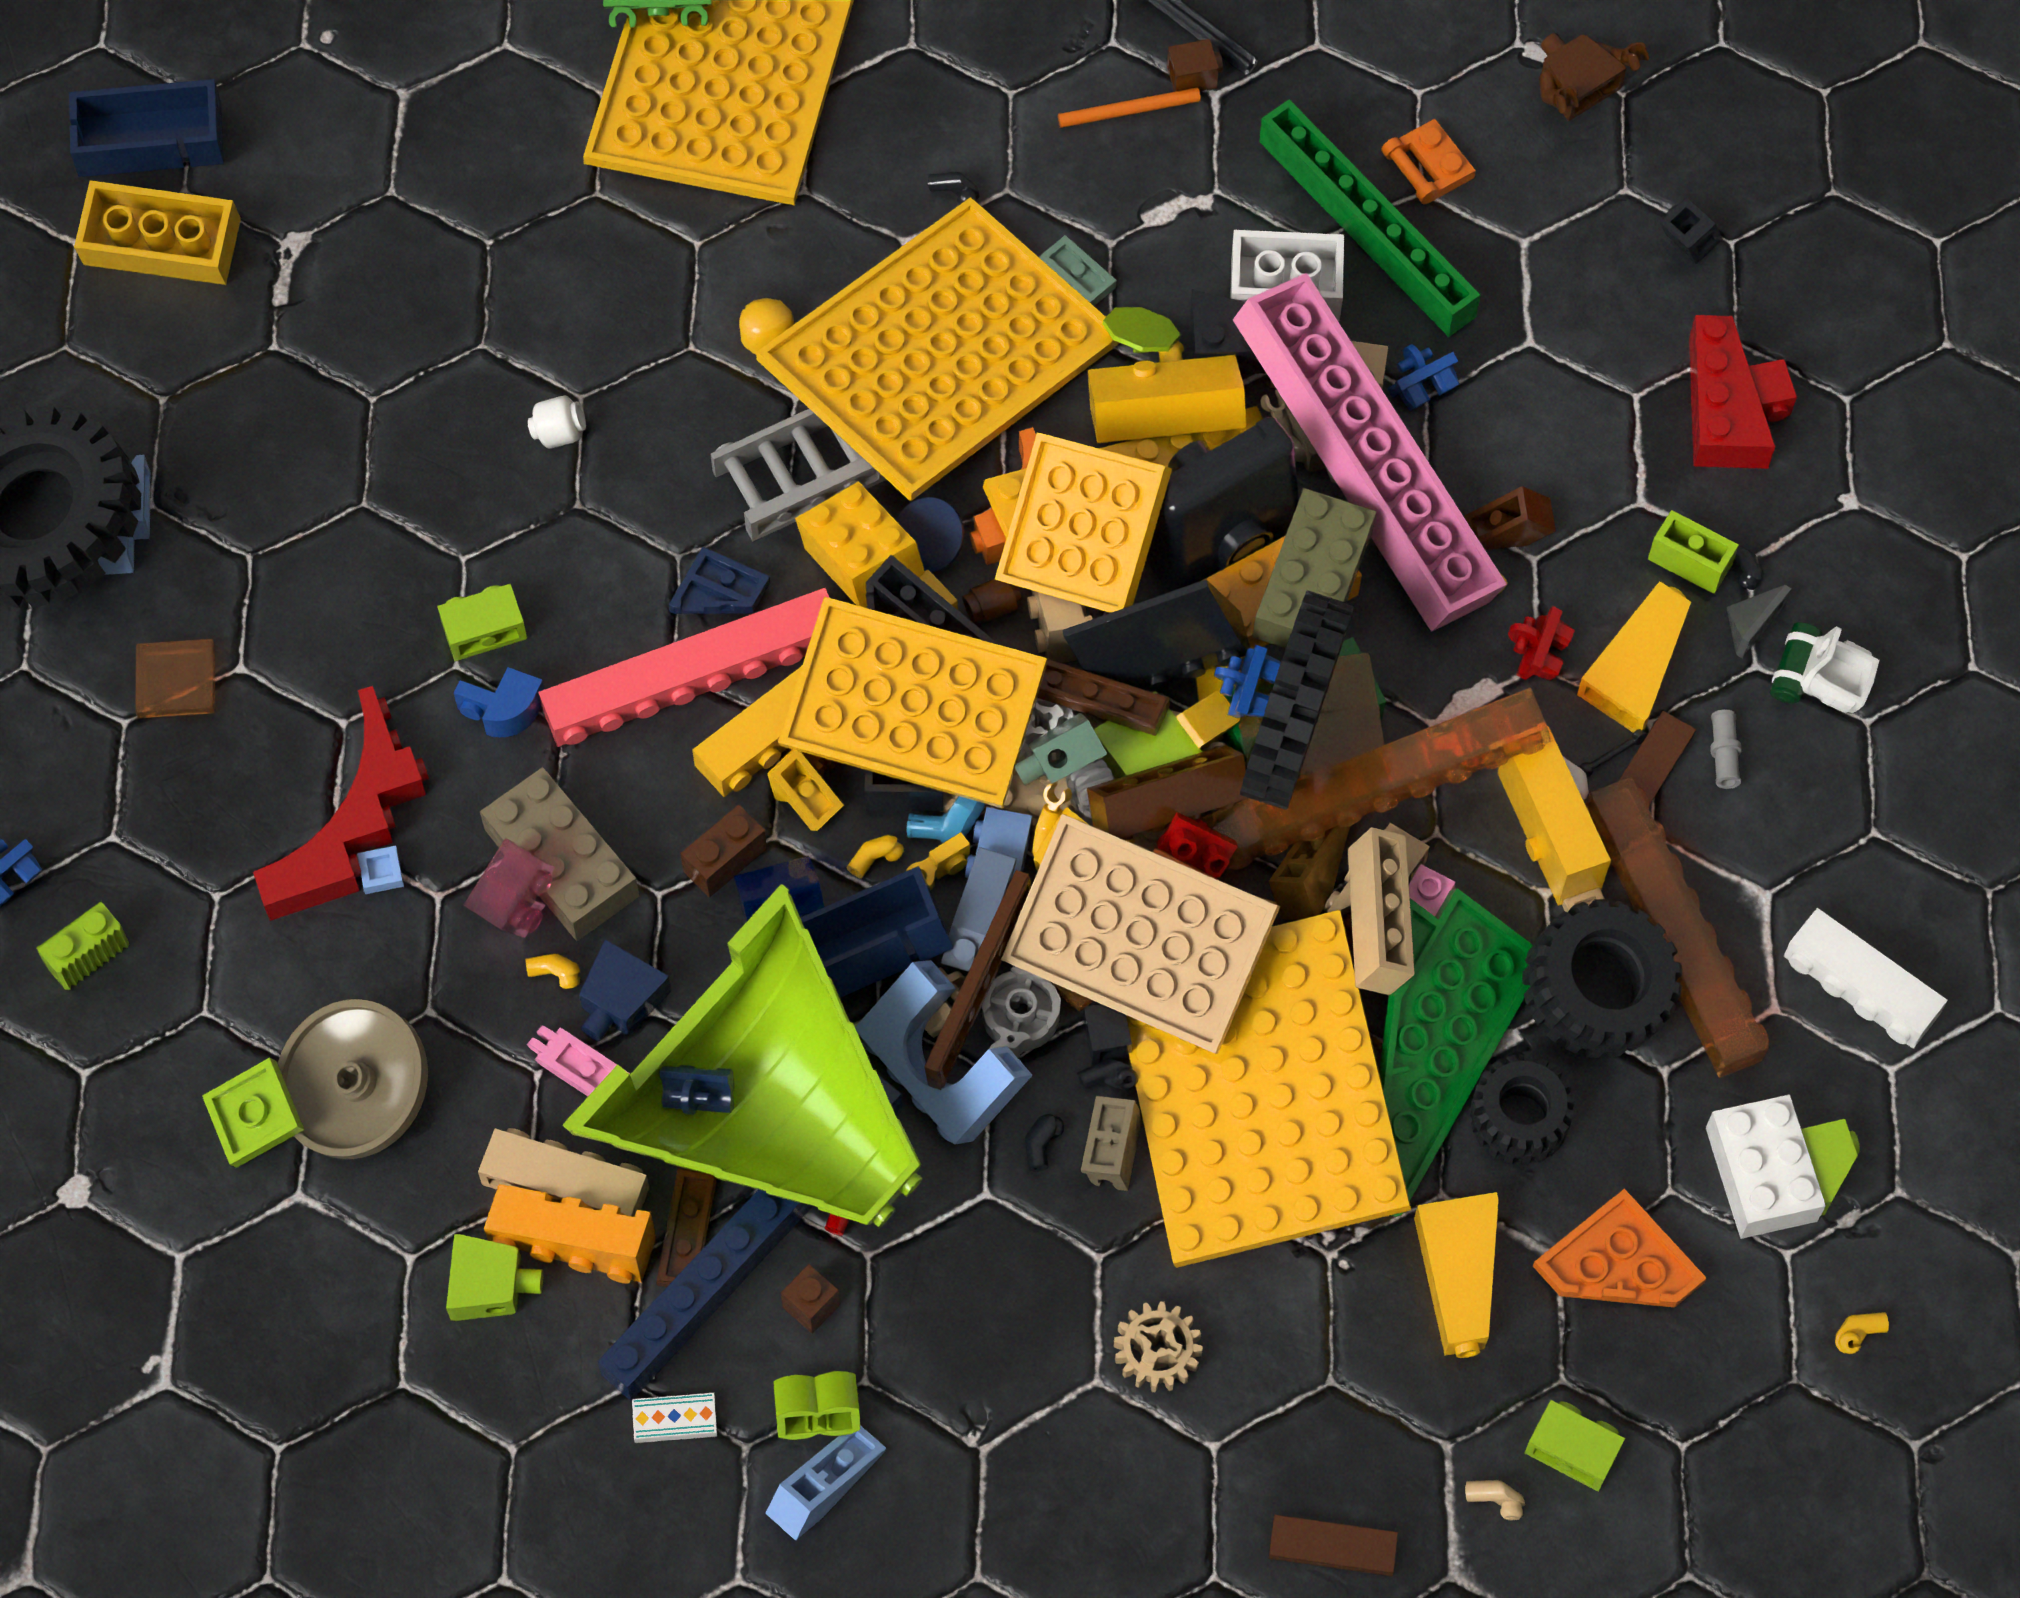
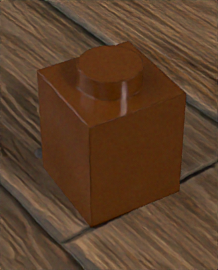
M1210 39L1168 47L1167 69L1174 92L1196 87L1199 88V91L1217 88L1218 74L1223 73V63L1220 52L1213 51Z
M810 1264L781 1292L783 1308L812 1334L840 1306L839 1290Z

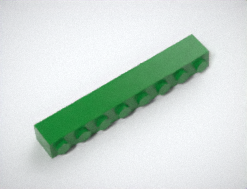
M1290 99L1261 119L1259 142L1448 337L1476 318L1481 295Z

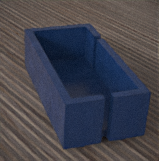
M214 79L69 92V115L72 125L70 126V154L79 177L184 168V161H190L191 167L224 164L222 106Z
M919 866L801 917L805 929H808L827 975L831 978L839 998L907 969L912 960L918 957L920 961H926L954 948L935 898Z

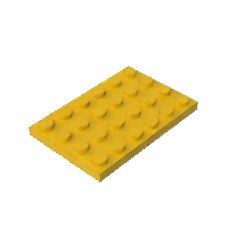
M824 596L778 743L786 748L1003 808L1015 771L1014 766L1017 764L1048 661L1047 658Z

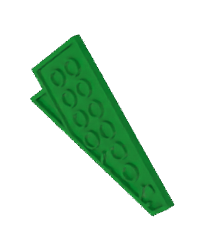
M1458 888L1449 891L1436 916H1433L1410 898L1414 976L1389 995L1379 1074L1409 1201L1524 1000V993L1530 988V985L1522 983L1524 969L1528 966L1525 962L1526 956L1533 945ZM1402 1212V1213H1398V1214H1394V1215H1392V1216H1394V1217L1402 1216L1403 1212Z

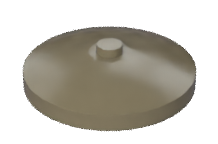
M343 1000L315 1011L291 1034L278 1061L279 1069L304 1127V1130L294 1137L307 1148L331 1158H363L378 1153L390 1146L405 1133L416 1118L427 1089V1057L417 1032L403 1016L394 1010L368 1000Z

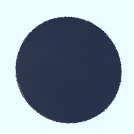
M924 497L909 503L899 514L896 521L916 541L924 571L929 570L931 573L941 571L956 560L964 543V526L959 513L951 504L942 499Z

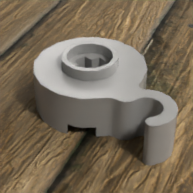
M1012 967L1011 971L1001 974L996 979L994 978L982 1004V1020L986 1032L995 1041L989 1049L1007 1046L1018 1058L1022 1052L1041 1047L1053 1037L1059 1026L1061 998L1057 993L1056 987L1050 981L1018 967ZM1020 1004H1026L1027 1011L1029 1012L1018 1014L1011 1008L1018 1009Z

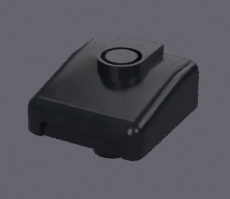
M1267 417L1260 420L1255 426L1213 450L1209 448L1205 441L1198 440L1186 445L1172 457L1168 464V467L1172 468V472L1146 561L1168 591L1172 592L1200 582L1286 536L1299 502L1293 440L1276 418Z

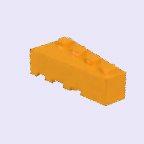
M502 1184L498 1185L484 1226L488 1241L515 1246L519 1250L529 1252L532 1258L541 1262L552 1263L553 1259L569 1263L568 1266L582 1273H591L592 1270L607 1273L608 1278L619 1283L629 1284L631 1280L642 1283L656 1241L651 1212L637 1210L635 1217L620 1212L621 1208L615 1205L603 1204L600 1210H594L581 1199L566 1197L562 1198L560 1203L552 1202L553 1197L545 1192Z

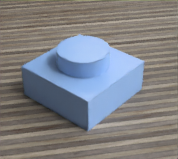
M396 846L357 853L365 894L404 887Z

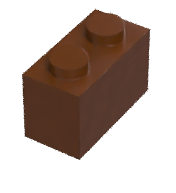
M738 804L680 853L683 872L710 898L767 849L765 830Z

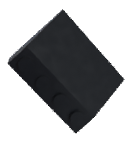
M1208 580L1194 583L1062 630L1065 640L1084 671L1149 691L1165 689L1170 685L1171 681L1183 677L1185 679L1200 677L1205 674L1206 669L1218 665L1228 666L1231 656L1244 657L1246 656L1247 649L1250 648L1241 611Z

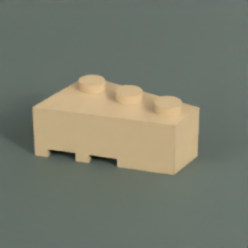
M1031 590L1032 596L1027 597L1030 618H1037L1040 629L1035 630L1038 652H1045L1047 659L1059 663L1078 660L1065 640L1062 630L1092 620V615L1087 616L1085 605Z

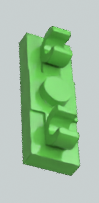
M603 0L604 8L613 9L609 15V23L612 28H617L616 19L621 13L629 16L631 28L636 27L637 17L631 9L648 10V16H669V9L685 8L681 13V23L683 26H688V16L691 12L700 13L701 25L707 26L709 18L703 7L713 6V0Z

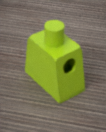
M454 1234L446 1306L451 1321L515 1314L517 1312L519 1293H542L543 1270L522 1269V1258L519 1248L515 1246Z

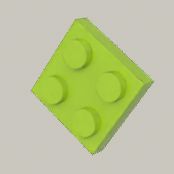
M271 1058L264 1060L202 1095L228 1162L236 1168L304 1130L277 1061Z

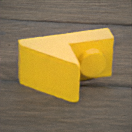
M1219 690L1176 716L1198 748H1206L1214 742L1221 741L1224 738L1223 734L1241 720L1240 718L1227 715L1230 703Z
M792 749L767 773L774 798L777 801L788 802L811 831H818L844 806L801 751Z

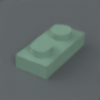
M1066 235L1039 256L1042 261L1093 306L1098 304L1116 288L1117 280Z

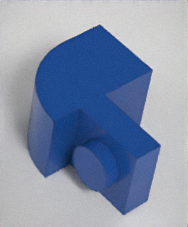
M507 667L495 693L460 680L454 691V697L458 710L464 716L473 720H480L482 718L486 735L491 737H509L524 731L535 720L541 708L538 692L545 690L542 679Z

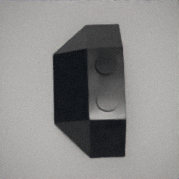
M892 555L866 581L868 609L998 644Z

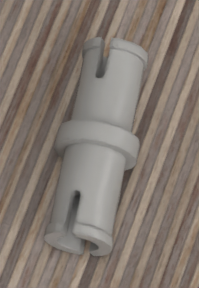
M1718 710L1711 715L1714 742L1710 746L1711 755L1715 758L1716 785L1719 788L1731 789L1741 784L1738 756L1741 754L1742 748L1741 743L1737 740L1736 714L1732 710Z

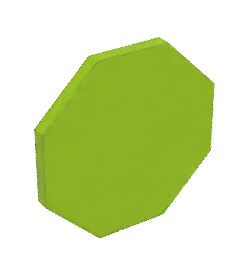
M1116 307L1105 317L1102 323L1114 341L1133 348L1134 353L1169 351L1181 336L1169 318L1142 307Z

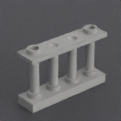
M810 409L735 443H725L710 454L712 472L715 477L730 472L750 507L748 511L744 512L746 531L752 542L796 522L795 518L858 481L868 489L885 481L886 478L833 430L832 432L850 460V463L837 470H830L809 435L828 425ZM794 441L797 442L817 476L815 480L802 486L796 485L776 451ZM762 456L783 491L782 495L769 501L762 500L743 467L744 464Z

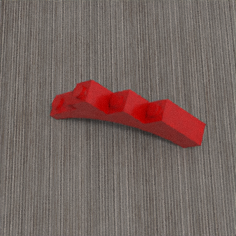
M373 686L358 690L364 715V746L358 772L347 797L331 820L306 844L282 860L253 872L270 921L359 892L355 879L361 876V869L356 857L357 853L392 844L393 841L389 829L395 828L396 825L390 807L426 795L422 782L429 780L423 759L422 757L414 759L410 746L402 749L396 729L388 731L385 721L392 719L385 697L377 699Z

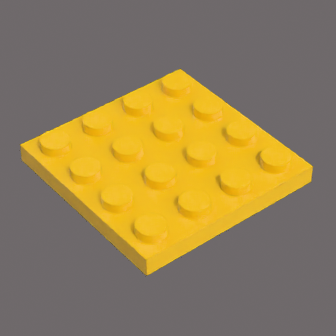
M1037 432L995 580L1109 613L1132 606L1172 468Z

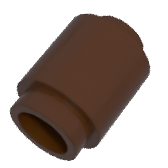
M995 578L970 588L969 593L962 596L964 608L974 624L980 621L985 624L1018 609L1017 602L1021 600L1018 586L995 580Z

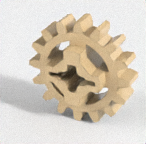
M1160 1301L1156 1311H1152L1149 1304L1144 1303L1143 1314L1138 1315L1135 1311L1130 1310L1128 1312L1130 1324L1119 1323L1118 1332L1122 1336L1114 1337V1348L1121 1351L1115 1354L1116 1364L1126 1363L1122 1373L1125 1378L1133 1374L1137 1376L1136 1387L1140 1388L1147 1381L1150 1382L1152 1392L1157 1391L1159 1383H1164L1168 1391L1173 1390L1174 1379L1177 1378L1184 1384L1188 1382L1186 1369L1197 1371L1199 1362L1193 1357L1202 1356L1203 1346L1193 1343L1201 1339L1200 1330L1190 1331L1193 1325L1192 1316H1188L1183 1320L1179 1318L1181 1307L1176 1306L1170 1313L1166 1311L1164 1302ZM1152 1323H1160L1150 1327L1145 1326ZM1176 1330L1180 1333L1184 1340L1185 1350L1182 1349L1183 1345L1177 1343L1175 1340L1174 1335ZM1159 1341L1165 1344V1348H1160L1157 1352L1151 1350V1345L1156 1346ZM1130 1344L1134 1345V1349L1140 1351V1363L1134 1358ZM1167 1366L1171 1367L1170 1369H1167V1370L1156 1371L1157 1369H1160V1368H1163V1367H1167Z

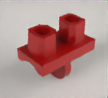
M1552 606L1546 616H1538L1536 620L1528 616L1525 617L1523 624L1515 623L1510 626L1508 637L1516 643L1513 650L1518 654H1523L1516 676L1527 680L1532 675H1536L1549 681L1558 676L1563 665V659L1548 652L1550 645L1562 651L1571 642L1575 631L1560 620L1562 610Z
M1179 812L1173 817L1167 831L1156 842L1159 849L1183 862L1185 861L1204 870L1205 873L1216 878L1222 875L1230 863L1229 859L1238 848L1237 841L1207 827L1206 822L1200 819L1193 820Z

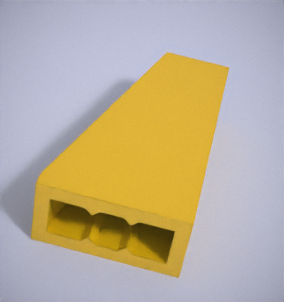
M1659 581L1581 678L1577 695L1634 733L1638 729H1644L1645 731L1686 620L1691 601L1686 599V596L1679 589L1668 587Z
M1497 1192L1418 1205L1414 1220L1445 1356L1456 1354L1457 1358H1469L1478 1355L1480 1350L1485 1349L1489 1338L1498 1214Z

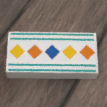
M714 1393L632 1399L635 1443L717 1437Z

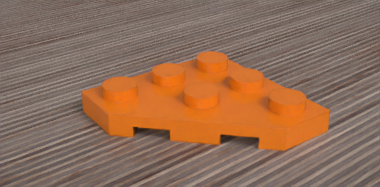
M1625 1188L1535 1260L1533 1264L1536 1271L1561 1297L1674 1308L1702 1286L1707 1279Z

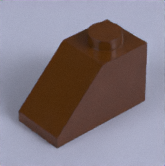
M1524 486L1464 515L1465 520L1485 550L1528 546L1556 532L1551 499Z

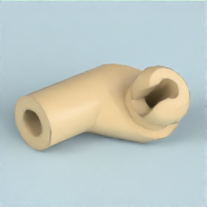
M1500 1480L1466 1482L1465 1494L1467 1502L1494 1501L1501 1506L1500 1514L1506 1520H1519L1523 1516L1522 1507L1525 1506V1501L1522 1494Z

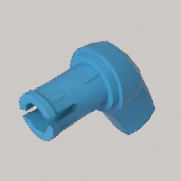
M958 796L943 816L909 813L908 820L911 821H907V837L941 840L943 844L960 832L966 836L986 804Z

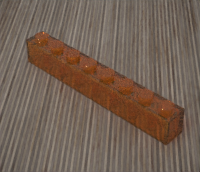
M1629 777L1590 792L1585 804L1601 836L1600 838L1611 859V863L1635 911L1637 912L1641 909L1650 916L1647 921L1654 927L1659 923L1667 931L1663 935L1667 943L1674 942L1678 953L1673 957L1674 962L1681 963L1683 973L1676 981L1682 985L1679 999L1718 1077L1721 1078L1762 1062L1769 1049L1768 1034L1762 1024L1756 1023L1751 1013L1752 1005L1748 994L1737 986L1733 978L1735 975L1733 965L1728 956H1722L1716 944L1717 935L1715 929L1709 921L1705 922L1699 910L1700 901L1697 893L1692 887H1687L1682 877L1683 868L1676 854L1671 855L1665 843L1666 834L1663 826L1658 820L1654 821L1648 810L1649 800L1645 791L1641 787L1637 788L1633 778Z

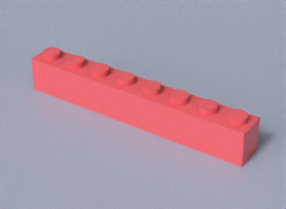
M826 589L814 591L538 692L542 710L557 747L565 744H578L584 741L587 736L597 732L616 730L623 723L635 718H649L665 707L674 704H687L695 696L709 691L720 692L736 681L745 678L755 679L762 676L769 669L780 665L790 666L799 662L802 657L806 656L824 596L829 598Z

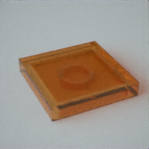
M213 639L136 644V715L138 718L215 713V644Z

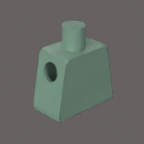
M1079 713L1030 742L1028 746L1033 754L1015 764L1014 768L1024 785L1033 782L1043 775L1052 784L1107 755V752L1089 720L1082 713ZM1060 749L1061 755L1059 759L1054 762L1048 761L1049 753L1052 750Z

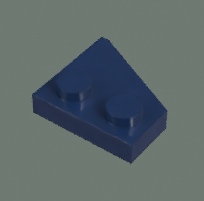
M702 547L670 601L669 611L674 614L754 613L770 585V576Z

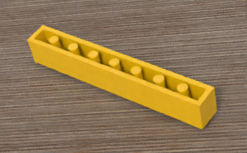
M926 570L925 574L919 578L958 610V600L929 570ZM802 666L692 749L695 767L723 797L733 790L737 792L743 789L756 772L762 768L767 769L773 766L780 759L781 753L788 749L780 746L778 741Z

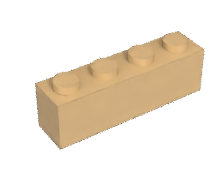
M1371 827L1348 848L1355 987L1391 995L1414 976L1406 836Z
M508 1128L507 1131L494 1129L478 1170L482 1185L497 1189L498 1185L502 1184L545 1192L552 1196V1202L560 1203V1200L566 1197L577 1198L594 1210H600L603 1204L615 1205L621 1208L620 1212L635 1217L637 1210L642 1209L649 1191L647 1175L643 1174V1171L637 1166L628 1163H621L620 1166L605 1162L602 1156L588 1151H584L582 1155L568 1151L567 1147L553 1140H545L544 1143L530 1139V1136L525 1132L513 1128Z

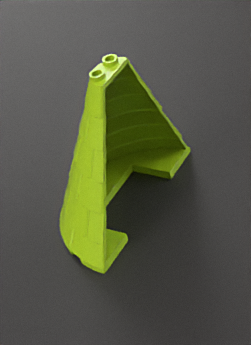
M781 884L727 943L732 963L631 1074L627 1073L617 1064L565 1121L563 1126L575 1136L612 1144L616 1148L661 1159L671 1165L710 1174L720 1180L763 1190L768 1195L815 1206L820 1211L866 1225L874 1223L880 1228L894 1213L895 1208L891 1205L901 1194L908 1197L922 1181L923 1178L917 1174L921 1163L900 1120L896 1118L877 1071L873 1070L854 1024L848 1019L810 933L803 926L789 889ZM680 1065L694 1066L695 1069H731L734 1076V1109L731 1113L697 1110L696 1114L687 1115L683 1113L682 1109L663 1108V1085L659 1071L663 1066L679 1067Z

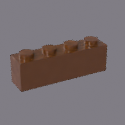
M1224 745L1088 787L1087 793L1093 827L1121 839L1131 840L1134 834L1143 831L1157 832L1166 829L1177 812L1196 820L1202 817V813L1213 809H1231L1237 805V802L1248 799L1240 795L1246 773L1244 754Z

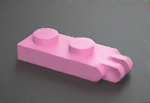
M542 1025L537 1034L548 1043L545 1045L539 1040L531 1038L527 1044L531 1050L538 1054L535 1060L541 1066L586 1096H589L617 1065L562 1028H559L554 1033Z

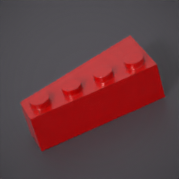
M1695 315L1689 336L1694 467L1768 469L1775 445L1733 316Z

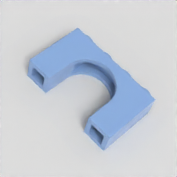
M931 960L912 962L857 1024L855 1029L862 1038V1043L866 1046V1049L871 1054L878 1056L887 1066L888 1075L895 1082L903 1085L912 1095L914 1105L922 1112L927 1113L938 1125L937 1130L944 1139L952 1142L954 1145L972 1142L1032 1077V1074L1014 1053L1005 1046L988 1049L957 1083H946L941 1090L928 1086L924 1069L926 1061L922 1051L923 1032L929 1019L956 988Z

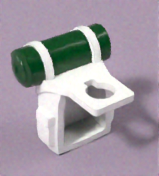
M1802 622L1794 623L1791 633L1786 638L1785 648L1777 671L1773 675V684L1769 693L1780 702L1792 704L1799 702L1802 694L1806 693L1821 699V702L1827 706H1831L1844 713H1854L1863 707L1874 683L1879 660L1873 657L1870 651L1856 645L1854 642L1848 640L1844 642L1838 641L1842 629L1837 626L1822 636V631L1814 625Z

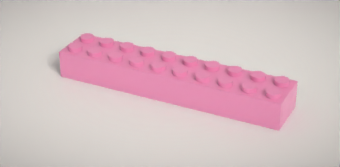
M1307 273L1302 274L1249 298L1234 317V323L1348 502L1377 511L1371 538L1431 632L1490 603L1507 583Z

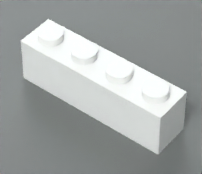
M1818 908L1792 938L1784 954V957L1789 960L1790 965L1795 970L1815 978L1821 983L1827 993L1834 997L1843 998L1854 1007L1856 1013L1862 1018L1875 1021L1886 1029L1887 1034L1894 1041L1900 1044H1907L1913 1049L1939 1017L1948 1001Z

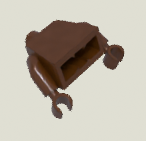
M1557 33L1550 34L1540 45V48L1547 55L1539 77L1541 100L1545 104L1558 108L1559 113H1563L1568 121L1574 119L1622 88L1627 69L1625 66H1630L1631 70L1637 71L1641 67L1640 60L1648 61L1650 59L1646 45L1643 42H1635L1627 46V48H1616L1593 41L1587 35H1580L1566 44Z

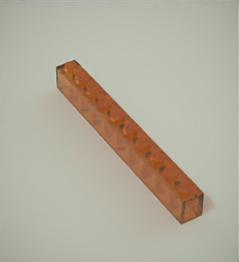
M1530 687L1298 779L1287 810L1249 798L1234 804L1231 809L1219 810L1199 819L1206 822L1207 827L1237 841L1238 848L1229 859L1230 863L1225 869L1237 870L1248 866L1252 859L1262 855L1282 853L1288 849L1290 844L1300 840H1315L1324 835L1326 830L1338 825L1341 827L1353 825L1359 822L1362 816L1371 812L1389 811L1395 808L1399 801L1412 796L1414 798H1421L1431 794L1435 787L1445 783L1455 784L1465 781L1473 772L1483 768H1498L1507 763L1509 758L1521 753L1525 755L1534 754L1542 750L1545 744L1552 741L1548 727Z

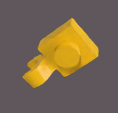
M960 832L930 851L929 857L925 860L911 864L906 871L919 866L926 877L930 890H932L935 885V877L940 879L946 874L954 875L967 865L970 843Z

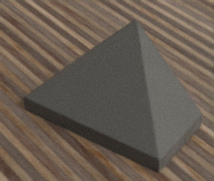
M1783 585L1727 607L1737 656L1743 659L1782 611L1791 592L1790 587Z

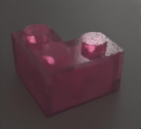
M505 838L464 903V906L497 928L525 938L528 933H533L542 921L543 914L541 912L545 904L537 900L536 897L537 895L541 896L550 886L552 882L551 873L555 867L520 844Z

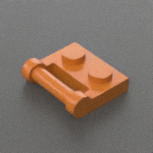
M1436 119L1425 123L1400 138H1391L1381 148L1384 156L1388 160L1395 162L1415 188L1416 197L1423 205L1436 200L1475 177L1476 170ZM1409 150L1412 152L1434 182L1426 180L1406 152Z

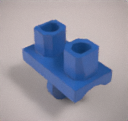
M1410 344L1403 349L1404 360L1396 363V366L1400 373L1409 369L1412 373L1397 380L1387 390L1392 398L1399 395L1409 411H1412L1430 400L1422 385L1426 380L1431 379L1439 396L1459 385L1456 372L1452 367L1458 360L1454 352H1451L1426 365L1425 361L1433 357L1431 349L1427 347L1419 351L1416 346Z
M1255 645L1254 649H1247L1241 672H1239L1242 659L1231 656L1228 668L1216 667L1214 676L1223 680L1221 694L1231 696L1234 685L1237 684L1227 715L1235 718L1246 715L1264 717L1270 696L1256 692L1255 688L1258 679L1274 684L1281 664L1279 660L1266 655L1268 648Z
M0 839L1 854L9 848L2 839ZM26 839L0 859V907L14 895V892L2 880L4 876L13 870L27 885L42 872V868L32 855L33 846Z

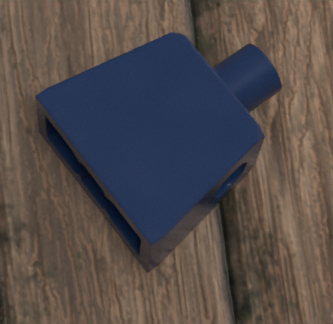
M605 940L579 995L582 1008L590 1013L581 1030L588 1037L596 1041H601L611 1026L624 1034L632 1033L671 992L669 976Z

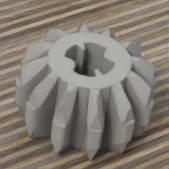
M1097 759L1066 777L1067 786L1072 791L1071 804L1075 809V814L1091 826H1093L1087 788L1114 780L1111 769L1107 767V764L1102 759Z

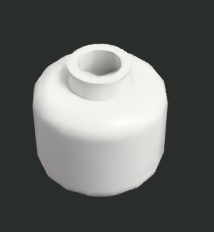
M566 395L538 402L533 408V417L528 418V428L534 440L539 439L548 449L578 441L581 437V431L586 429V420L581 405L577 401L573 402Z

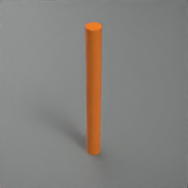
M1196 87L1059 113L1060 128L1200 102V91Z

